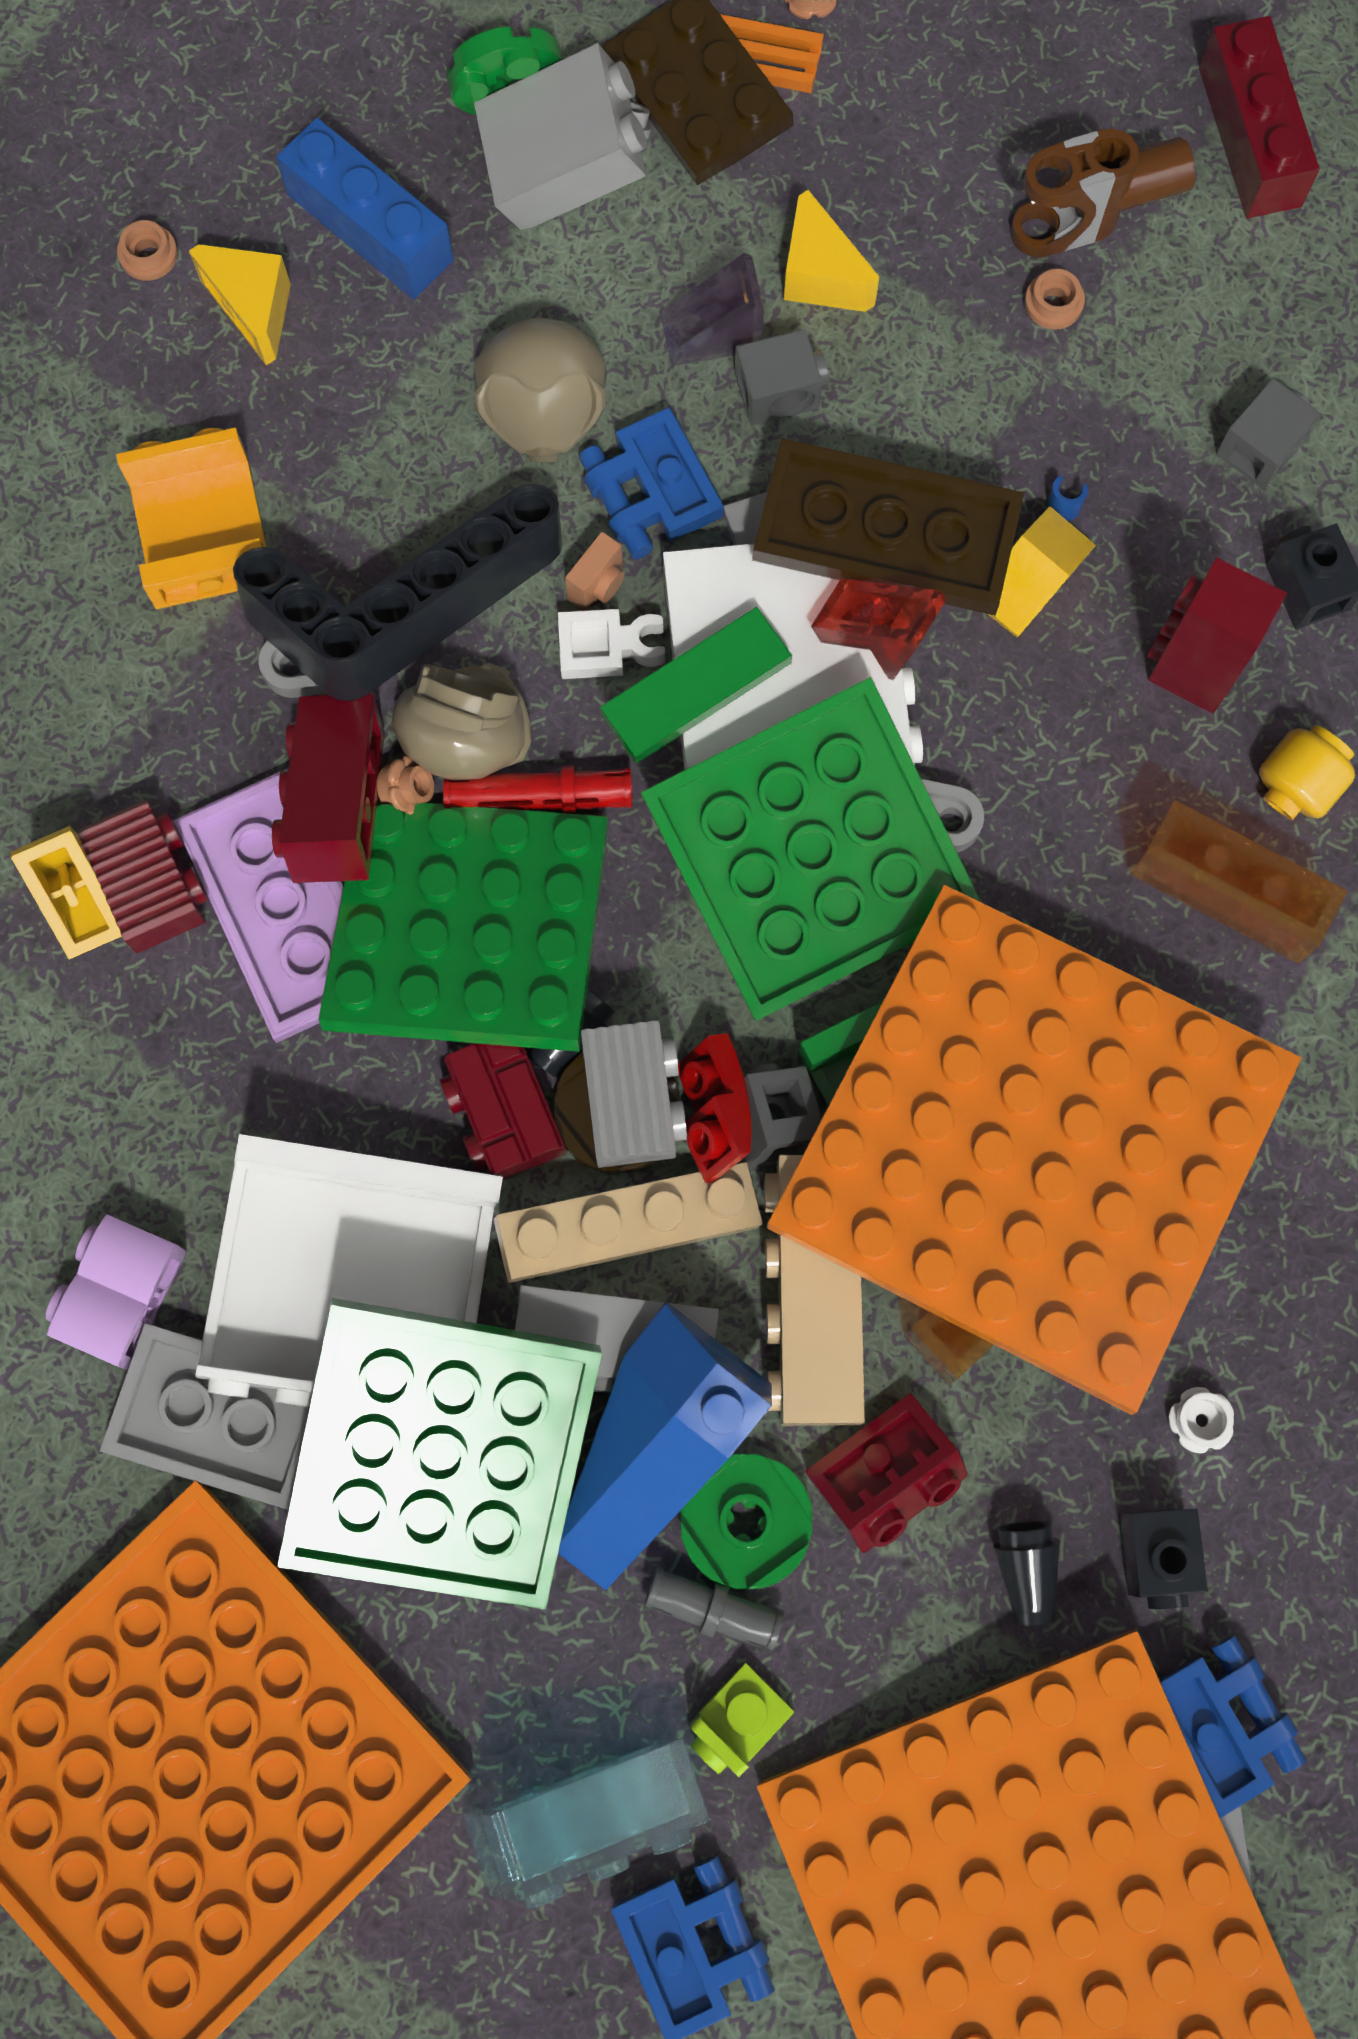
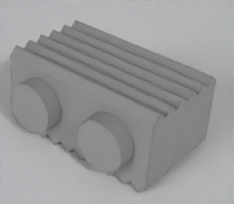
M653 1020L646 1023L638 1022L621 1026L613 1025L610 1027L581 1030L598 1168L676 1158L675 1141L687 1140L683 1102H670L666 1077L679 1076L674 1037L661 1039L659 1021Z

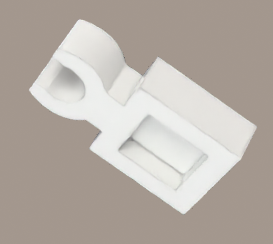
M619 609L558 612L562 679L623 676L622 659L633 658L638 664L646 667H656L665 663V647H647L641 643V639L645 635L663 633L662 616L646 614L635 619L631 625L620 626Z

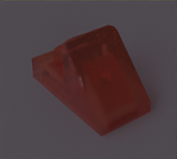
M840 579L812 623L811 628L821 643L871 650L887 678L894 680L917 649L947 599L943 592L939 590Z

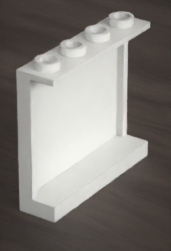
M754 544L663 552V576L673 660L756 606L792 654V663L681 735L685 770L869 677L872 678L913 764L922 763L923 744L919 725L909 726L907 705L915 703L913 671L911 667L902 668L899 647L907 646L906 616L904 610H894L892 592L752 561Z
M239 1134L199 1364L195 1374L196 1378L209 1380L207 1390L209 1393L248 1398L250 1386L277 1389L275 1402L310 1407L332 1298L476 1323L494 1207L499 1203L503 1177Z

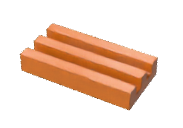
M720 14L736 37L741 38L739 41L753 59L805 69L804 72L756 63L773 86L812 93L824 34Z

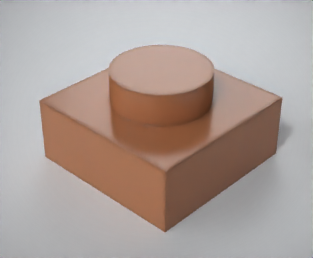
M603 532L599 534L565 577L567 600L582 611H590L598 599L603 603H607L616 594L625 577V572L622 571L621 544Z

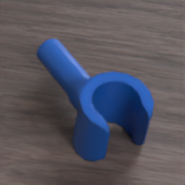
M1061 475L1053 482L1046 506L1047 509L1052 507L1067 521H1071L1080 514L1088 495V487L1086 483H1083L1077 498H1065L1059 492L1063 479Z

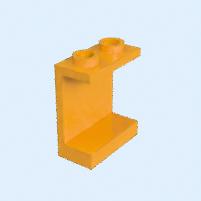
M236 427L226 430L208 428L195 433L193 437L168 443L159 441L145 442L136 446L132 451L116 454L118 466L130 486L145 564L139 565L143 588L155 609L238 591L233 574V566L236 559L248 550L267 547L247 454Z

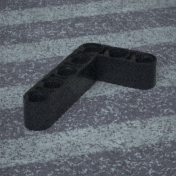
M538 484L521 485L511 490L345 607L282 552L269 547L253 548L244 552L236 559L233 566L234 579L244 616L254 629L326 694L342 701L358 700L371 693L548 566L560 555L562 535L558 497L551 489Z

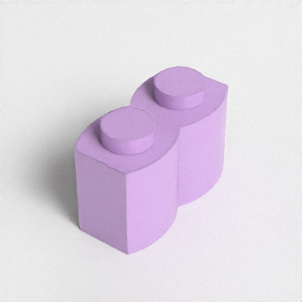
M106 1214L99 1226L92 1224L88 1227L78 1244L75 1258L81 1263L77 1275L69 1286L62 1284L49 1302L46 1320L50 1321L51 1324L47 1336L128 1370L144 1323L153 1324L187 1251L172 1242Z

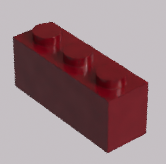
M1266 16L1213 27L1199 66V71L1245 217L1248 219L1301 208L1320 168L1271 17Z
M1216 557L1204 579L1192 573L1147 655L1148 658L1158 662L1148 681L1214 714L1258 649L1287 592Z
M373 693L352 701L337 700L329 695L300 696L296 721L287 724L286 748L290 764L289 770H282L279 775V795L283 806L282 819H275L273 821L272 846L275 856L277 858H284L293 883L369 880L378 801L377 779L382 765L385 738Z

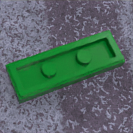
M756 606L602 705L600 713L635 764H637L792 663V654Z

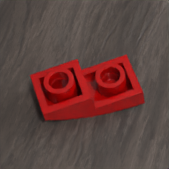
M728 1033L708 1036L678 1063L679 1078L695 1111L685 1121L686 1141L705 1183L715 1182L751 1152L752 1128L748 1093L738 1057Z

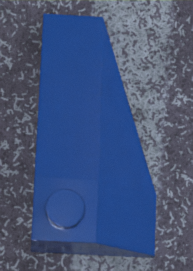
M667 1301L624 1353L584 1467L571 1498L558 1554L604 1590L610 1587L730 1458L772 1406V1383Z

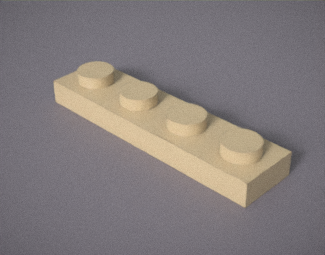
M747 1162L734 1165L715 1182L705 1183L701 1173L697 1172L498 1214L493 1219L508 1283L731 1235L763 1225Z

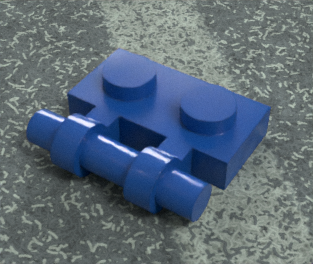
M670 407L616 431V443L622 454L606 460L600 447L595 445L586 448L579 455V459L587 473L584 481L594 498L600 497L611 517L608 526L618 543H625L631 557L635 560L645 557L653 550L654 547L645 530L656 523H660L669 542H672L724 517V506ZM635 478L646 499L631 506L621 485Z
M1235 1635L1226 1637L1211 1647L1224 1670L1218 1677H1213L1203 1657L1189 1660L1159 1678L1219 1818L1224 1817L1275 1785L1260 1758L1271 1752L1282 1773L1291 1772L1307 1761L1294 1738L1298 1734L1296 1726L1287 1712L1280 1713L1261 1681L1265 1678L1266 1674L1255 1656L1247 1657ZM1237 1695L1256 1725L1249 1734L1245 1733L1228 1703L1229 1700Z
M718 1855L709 1857L693 1867L703 1892L688 1901H685L675 1875L611 1905L612 1914L664 2039H683L731 2016V2009L722 1986L739 1978L750 2002L763 1999L775 1991L765 1967L770 1958L762 1939L753 1938L739 1905L744 1900L742 1892L735 1878L728 1880ZM714 1917L729 1952L716 1960L710 1961L696 1925Z

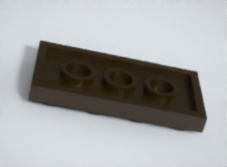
M781 438L753 548L752 561L996 616L1025 492Z

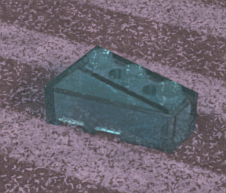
M683 1738L664 1739L581 1770V1773L542 1788L541 1785L521 1791V1797L486 1811H482L478 1807L461 1813L486 1894L516 1902L524 1900L526 1909L535 1908L564 1896L566 1890L563 1882L587 1872L591 1882L602 1880L628 1869L630 1863L627 1856L651 1846L653 1854L659 1855L690 1843L693 1840L690 1829L707 1823L710 1819Z

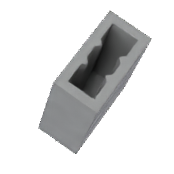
M598 43L474 102L495 207L520 230L533 228L646 176L641 151L647 148L646 137L639 120L632 113L629 100L635 97L633 80L622 61L615 63Z

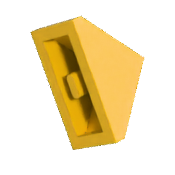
M809 190L799 195L786 268L784 300L863 312L868 311L875 306L880 277Z
M199 244L189 250L200 281L267 366L276 360L291 287L282 255Z
M1049 507L1012 547L996 616L988 615L1018 638L1096 545L1052 507Z
M71 826L10 851L11 859L68 959L121 937L120 930L96 879L81 840Z

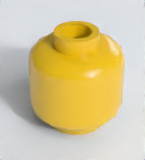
M1314 725L1310 731L1302 728L1290 730L1259 768L1260 778L1269 789L1263 797L1264 801L1281 815L1292 821L1298 813L1311 818L1325 816L1355 779V770L1350 762L1354 752L1337 736L1321 726Z

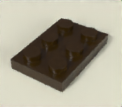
M672 0L601 46L615 63L622 61L627 67L635 87V97L633 98L638 104L650 111L648 119L696 185L745 158L794 126L793 112L710 0Z

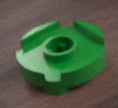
M511 26L494 28L471 37L462 43L452 54L454 61L452 70L448 67L446 69L447 82L454 104L461 110L476 115L474 102L563 60L556 38L545 30L529 27L531 37H513Z
M732 1454L680 1510L681 1538L692 1562L711 1580L735 1589H762L786 1578L803 1560L812 1534V1505L801 1481L784 1464L758 1454ZM741 1502L747 1509L758 1505L763 1510L765 1516L758 1521V1527L762 1533L758 1538L751 1540L745 1533L739 1534L734 1538L729 1532L727 1526L734 1520L733 1513L730 1510L733 1505Z

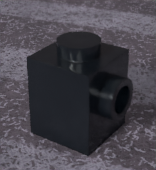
M1337 523L1314 531L1313 526H1304L1286 534L1279 540V546L1266 567L1275 587L1287 592L1283 604L1295 630L1347 612L1353 608L1358 601V566Z
M1198 1508L1118 1514L1129 1596L1147 1597L1148 1609H1172L1189 1607L1188 1594L1208 1592Z

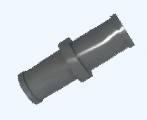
M658 1566L652 1577L643 1606L645 1610H653L699 1626V1634L713 1638L716 1632L764 1649L768 1653H771L775 1648L785 1614L784 1610H776L728 1593L729 1586L715 1582L713 1587L667 1572L664 1568Z

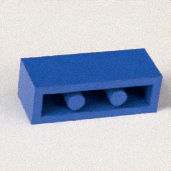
M319 118L311 122L276 156L287 195L413 300L454 261L447 223Z

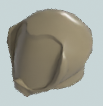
M538 317L510 323L486 340L474 365L476 386L474 391L475 410L502 440L518 453L526 454L530 462H557L558 456L561 453L565 454L571 450L590 431L606 407L605 383L607 370L605 362L592 337L569 322Z
M491 663L456 670L423 664L417 684L403 691L394 704L391 727L404 753L425 771L450 780L482 779L500 769L524 761L532 742L530 718L524 699L509 677L510 672L503 667Z

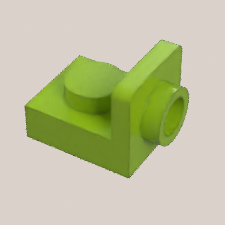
M744 1662L690 1720L689 1726L697 1735L690 1746L717 1774H720L728 1766L740 1777L748 1769V1762L795 1712Z

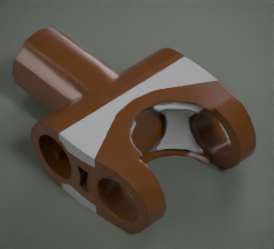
M1110 128L1077 136L1037 152L1028 162L1023 181L1025 192L1031 201L1022 205L1015 213L1011 227L1012 241L1026 255L1035 258L1050 256L1109 237L1115 230L1122 210L1191 191L1195 183L1193 154L1187 140L1179 136L1138 148L1132 136L1125 131ZM1053 167L1059 169L1065 175L1054 188H1046L1038 182L1036 173L1043 168ZM1030 219H1041L1051 226L1053 234L1046 239H1033L1026 235L1022 225Z

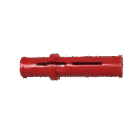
M575 765L562 766L561 771L545 773L490 774L482 779L450 780L444 778V808L486 807L526 811L563 810V813L577 814L578 809L602 807L633 808L631 768L596 771L576 770Z

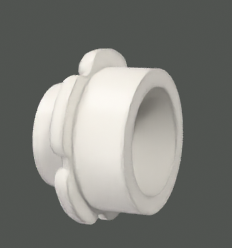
M1195 1387L1184 1391L1180 1397L1181 1401L1171 1407L1169 1413L1170 1428L1174 1433H1178L1180 1444L1190 1452L1205 1453L1208 1448L1218 1450L1230 1441L1233 1435L1234 1412L1231 1404L1223 1395L1212 1394L1203 1387ZM1199 1414L1207 1417V1424L1204 1427H1200L1196 1423V1417Z

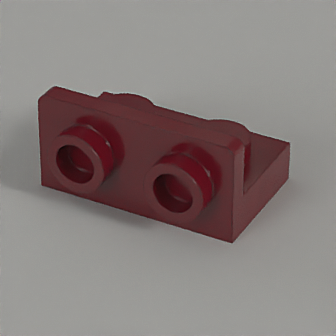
M909 1393L805 1470L810 1482L847 1529L862 1553L868 1552L874 1546L883 1547L895 1541L905 1531L910 1519L926 1507H937L952 1498L959 1490L961 1481L968 1475L957 1448L912 1393Z

